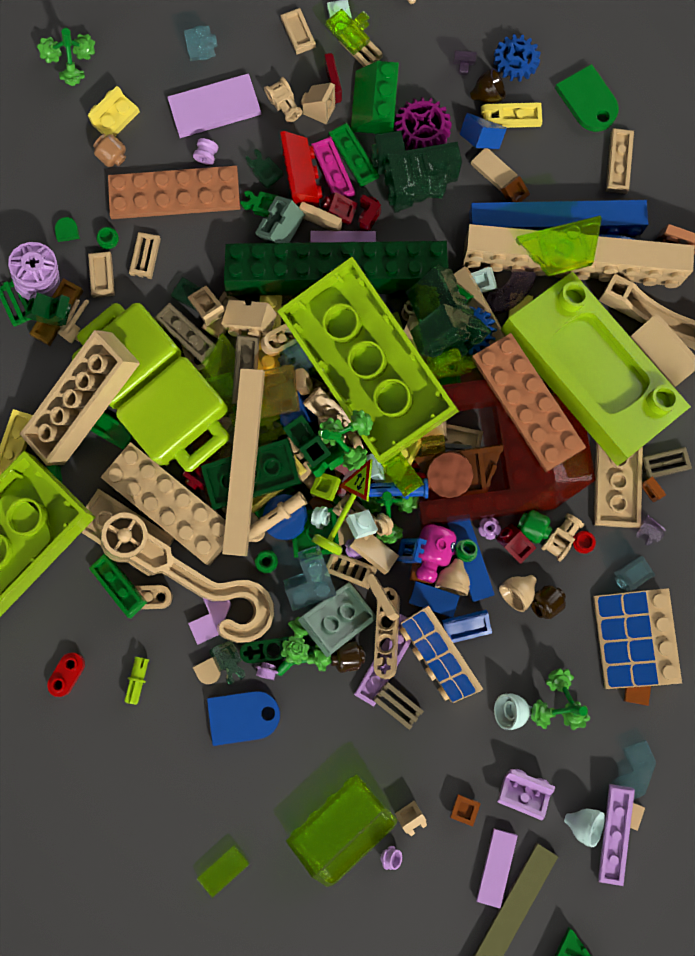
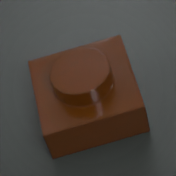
M520 176L514 177L500 189L507 202H521L530 195Z

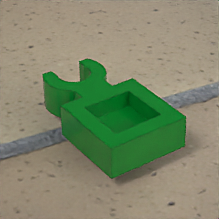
M245 191L246 198L250 200L248 202L241 201L240 204L243 209H252L255 215L268 218L270 214L268 209L278 195L260 191L257 197L251 191Z
M338 443L335 446H327L331 455L313 468L308 465L316 478L320 477L328 467L332 471L344 462V449Z

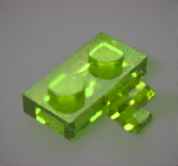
M340 9L326 20V27L353 55L370 42V38L363 31L369 26L367 20L370 19L365 11L352 20L343 9Z

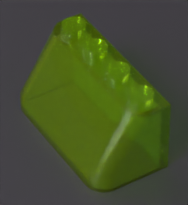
M355 774L344 782L341 789L330 795L321 808L312 812L302 826L294 829L286 842L310 876L329 887L336 884L396 826L397 818L362 778Z

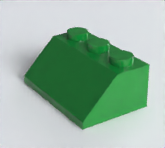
M376 61L356 71L351 119L352 132L393 135L399 62Z

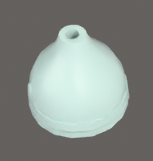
M502 694L495 701L494 715L496 722L504 730L520 728L531 716L532 706L528 705L525 699L518 695Z
M587 808L575 813H567L564 822L571 828L578 841L586 846L595 847L603 833L605 815L599 810Z

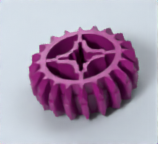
M423 96L420 101L413 98L412 104L406 101L404 107H400L398 114L395 115V137L399 139L400 145L405 144L406 151L412 148L413 154L421 151L423 156L425 151H428L430 154L433 153L434 149L439 151L441 145H445L447 138L450 137V129L452 127L450 114H446V107L440 108L439 101L435 104L432 103V97L428 101H425ZM432 119H434L438 123L440 128L439 130L435 128V125L432 123ZM406 123L410 124V127L413 129L412 134L406 128Z

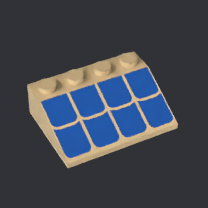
M669 588L593 596L605 689L682 683Z
M429 606L422 608L400 623L402 627L399 629L401 635L406 641L411 640L414 645L412 649L414 655L419 661L423 659L427 665L425 669L427 675L432 681L436 679L440 685V688L437 690L445 701L449 699L450 702L455 703L483 690Z

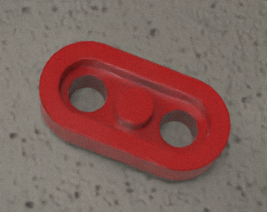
M67 653L61 658L47 683V688L51 695L62 697L71 692L85 667V660L80 654ZM70 660H73L75 663L72 669L68 667ZM57 681L62 682L61 689L56 688Z

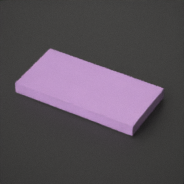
M249 73L167 97L180 138L261 115Z

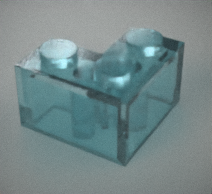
M317 545L298 552L299 561L304 573L283 580L285 592L293 611L337 595L320 546Z

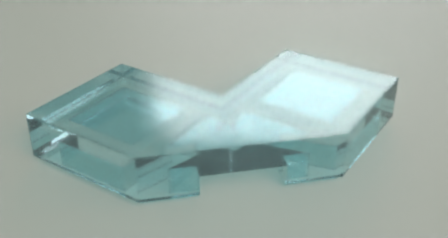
M646 740L623 749L633 771L612 780L613 785L634 788V799L646 794L656 765L655 758Z

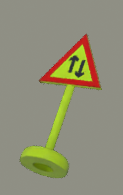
M369 459L360 469L339 485L340 488L350 492L351 495L329 537L326 538L316 534L311 540L338 556L341 555L343 548L333 540L356 496L369 502L373 459Z

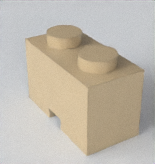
M228 300L221 324L232 336L247 335L261 338L272 331L277 313L269 303L252 302L250 306L246 305L245 301Z

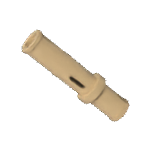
M297 492V494L284 503H278L275 509L251 524L249 542H252L283 519H289L292 513L307 505L308 503L303 494Z

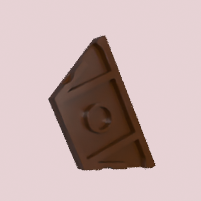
M502 444L452 451L460 453L467 458L473 470V479L470 487L458 497L488 493L491 478L497 468L496 464L500 453L504 449ZM440 453L414 456L416 463L425 475L431 460Z

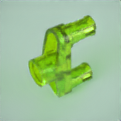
M456 348L444 353H435L427 358L428 367L437 380L444 377L462 376L470 373L472 369L477 367L472 360L473 355L461 356Z

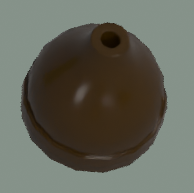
M489 69L478 78L474 89L470 92L472 100L495 103L505 99V87L496 69Z

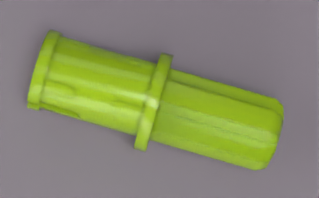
M140 657L134 658L131 676L127 678L129 679V684L124 699L126 703L134 705L138 704L142 685L146 683L144 677L149 659Z

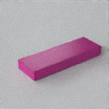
M328 137L311 144L331 194L337 192L347 198L355 196V190L332 138Z

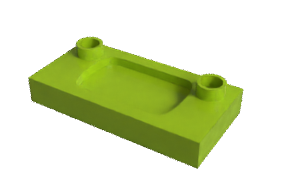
M573 271L509 317L501 328L505 335L510 333L513 335L536 372L616 466L627 460L691 407Z
M23 451L0 475V617L96 518L35 456L26 451Z

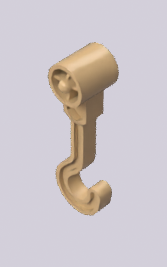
M118 513L111 516L105 522L101 532V547L104 554L111 560L116 562L130 561L151 575L162 573L198 596L212 602L227 601L234 598L247 599L253 606L254 614L252 619L246 624H238L230 619L221 621L217 626V632L221 637L235 643L251 642L262 637L270 628L274 618V603L269 592L260 584L250 580H236L226 583L211 581L173 557L171 547L147 533L144 522L134 514Z

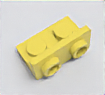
M116 86L113 90L106 93L105 98L98 105H94L91 108L88 117L92 126L100 133L116 136L140 111L134 103L123 95L121 89Z

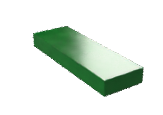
M348 123L328 132V136L332 138L337 151L360 188L379 178L378 172Z
M105 554L89 567L90 571L127 618H132L148 603L116 562Z

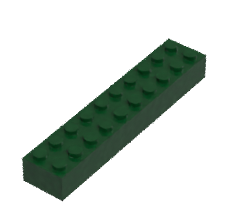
M447 241L225 244L224 283L227 296L300 295L351 257L358 263L378 294L447 293L449 282Z

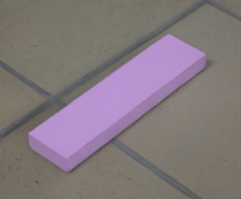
M402 614L399 615V629L402 628L400 623L407 619ZM400 631L398 632L397 666L411 643L410 639L406 641ZM387 638L381 649L388 651L392 648V641ZM380 654V657L385 659L384 666H380V670L386 674V671L391 669L387 665V657L391 659L392 655L384 656ZM374 660L354 693L355 696L372 706L376 704L373 698L386 681L390 680L382 679L374 672Z
M609 784L598 881L601 883L619 886L624 884L635 791L632 787Z

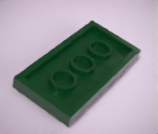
M288 438L258 447L253 498L302 483ZM232 456L201 466L213 510L227 507Z

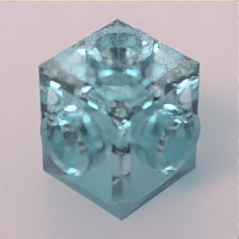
M197 26L193 29L184 30L191 61L207 60L211 57H216L214 48L218 47L216 35L211 34L209 26Z
M299 343L294 347L286 348L281 353L282 356L278 358L281 364L279 369L286 378L290 376L296 379V369L303 368L309 374V370L314 367Z

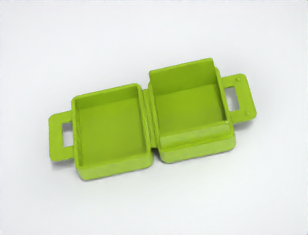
M114 303L79 331L77 339L82 345L86 343L94 330L112 332L140 362L109 406L117 409V418L155 463L168 466L170 464L169 461L175 458L186 472H192L229 441V433L218 421L224 415L227 416L229 414L227 412V404L186 357H181L179 347L142 304L134 303L125 310L120 304ZM79 348V349L72 355V361H73V359L75 358V356L78 354V352L80 351L81 348ZM208 429L213 437L190 456L185 448Z

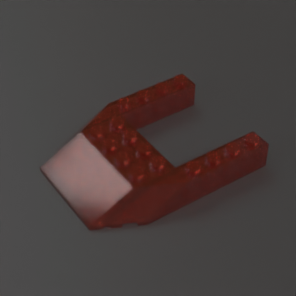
M485 379L442 385L459 411L492 407L497 441L504 448L500 453L506 490L421 501L418 503L421 528L428 524L445 525L453 522L524 514V512L528 513L532 510L538 512L557 508L596 481L587 430L547 383L544 382L586 446L581 452L545 472Z

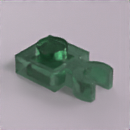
M255 149L254 154L257 159L251 160L246 156V162L248 166L255 168L252 170L253 175L268 189L283 176V171L269 157L263 160L261 152Z
M227 641L210 649L209 652L218 671L226 670V681L229 685L235 682L232 677L233 673H236L240 680L245 678L244 670L237 666L242 660L233 641Z

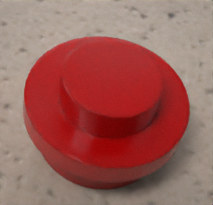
M580 531L574 535L575 541L572 544L577 552L586 554L595 548L596 540L590 532Z

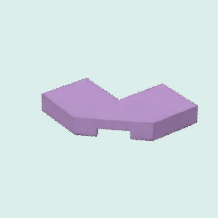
M203 598L209 614L188 623L197 645L219 636L217 626L226 619L232 605L230 600L212 602Z

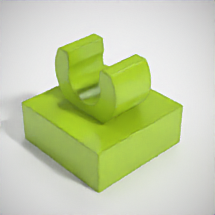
M323 473L320 477L315 478L310 493L314 496L333 501L341 480L338 477Z

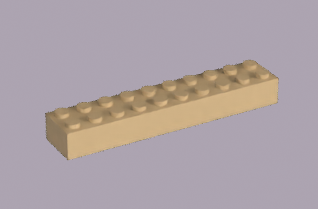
M469 224L464 243L463 266H468L469 269L473 270L492 267L494 272L510 270L515 274L531 272L537 276L552 274L558 278H564L573 271L580 280L594 278L599 279L601 282H609L612 276L617 274L633 283H643L645 286L657 284L665 285L666 288H677L693 272L694 245Z

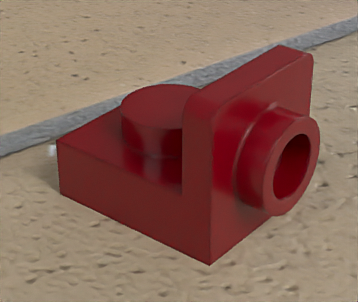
M334 192L324 198L321 208L340 217L342 222L348 225L352 222L358 203Z
M362 195L360 206L364 210L359 217L360 231H370L381 215V204L372 196Z
M205 460L194 471H184L182 474L186 478L184 482L194 490L198 487L203 491L206 483L201 466L211 462Z
M513 524L504 528L496 538L497 542L520 564L537 548Z

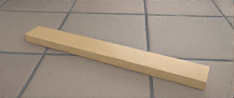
M240 370L222 554L247 556L265 377L264 370Z

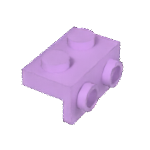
M510 769L503 778L497 802L543 820L546 815L550 795L554 792L555 786L550 785L545 779L528 776L522 770Z

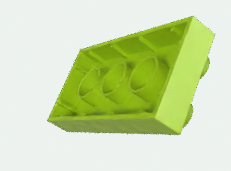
M353 257L346 260L277 311L350 421L352 422L351 415H353V410H363L371 416L373 425L370 435H361V437L379 463L384 464L459 412Z

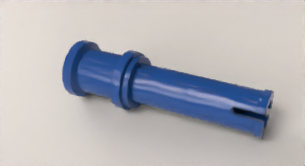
M406 478L402 482L370 483L369 497H382L383 493L388 491L392 496H402L405 499L421 496L424 499H428V478L409 481Z

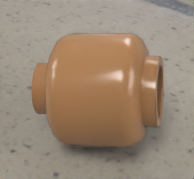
M102 134L93 145L95 148L94 155L107 167L120 166L126 159L124 155L126 151L125 145L113 134Z

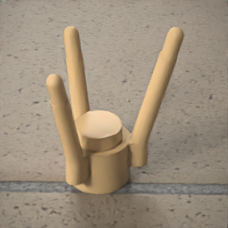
M75 300L70 309L66 325L60 326L61 329L57 332L71 344L74 340L78 341L77 335L81 328L75 323L89 303L88 300L82 303L76 313L75 311L80 300Z

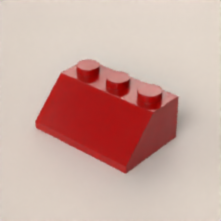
M282 131L280 132L291 198L298 207H300L302 202H306L318 208L319 199H323L321 186H316L315 179H319L317 165H312L311 159H315L313 145L309 146L306 137Z

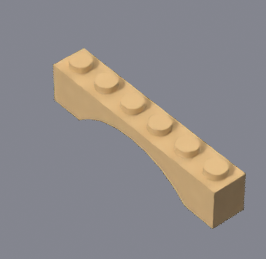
M617 274L612 276L599 299L600 302L642 324H645L658 313L684 344L695 350V320L660 305L641 291L635 283Z

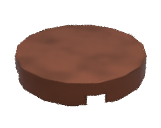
M448 451L438 454L431 460L426 475L428 484L435 493L442 497L452 498L458 497L468 490L472 483L473 470L467 458L460 453Z

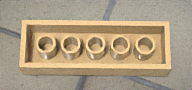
M94 330L20 435L45 465H65L139 366L140 362L112 332Z
M130 442L101 478L197 558L210 566L223 551L226 520Z

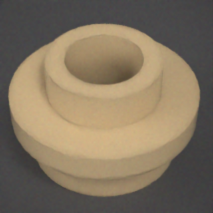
M384 513L378 514L377 518L373 519L378 528L377 533L380 536L392 534V519Z

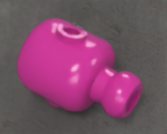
M428 524L422 529L419 538L427 540L426 545H421V549L425 550L424 554L418 555L419 558H422V564L417 569L416 576L420 580L434 583L438 578V567L449 566L452 555H455L454 548L457 538L453 531L445 527Z

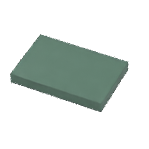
M348 582L300 617L298 621L324 655L329 657L375 621L376 615L353 585Z

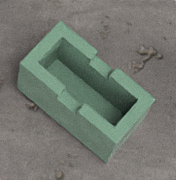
M276 196L268 209L270 212L268 218H263L255 234L265 243H289L305 214L293 200Z

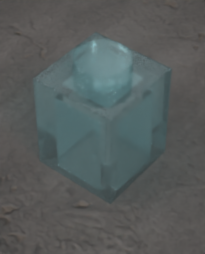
M643 556L633 559L614 572L617 576L615 578L617 584L627 592L636 589L655 576V573Z

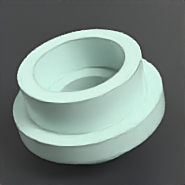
M322 506L321 508L316 507L311 517L312 525H316L318 529L328 525L331 517L328 508Z

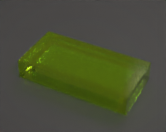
M401 452L384 464H381L404 497L424 485L421 478Z
M233 845L204 871L197 880L213 898L250 863L238 848Z

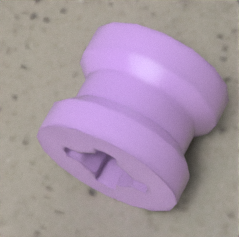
M200 138L197 141L198 149L194 151L193 158L202 164L212 165L215 160L214 154L217 153L219 147L209 139Z

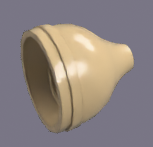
M455 558L449 566L442 569L438 574L435 588L456 595L468 596L470 590L469 576L464 568V562Z
M533 575L511 577L499 587L500 594L512 608L519 612H524L534 600L537 579Z

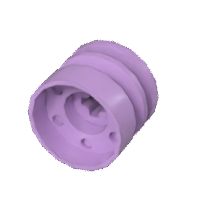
M38 242L20 244L12 251L9 256L8 267L16 291L28 300L36 292L49 297L53 296L60 284V274L54 252L48 246Z

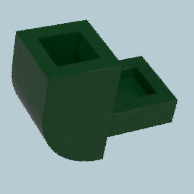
M36 292L30 296L25 317L49 325L64 326L67 323L71 304H69L70 297L60 295L52 298Z
M300 414L282 427L294 444L295 449L310 467L313 468L331 455L319 435L314 433L303 415Z

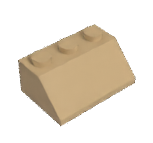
M658 313L630 336L674 388L695 371V355Z

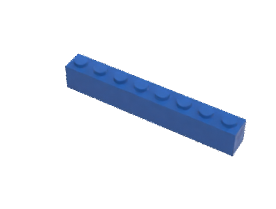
M647 200L471 203L469 221L473 225L585 234L589 236L597 234H628L630 236H637L643 233L648 226Z

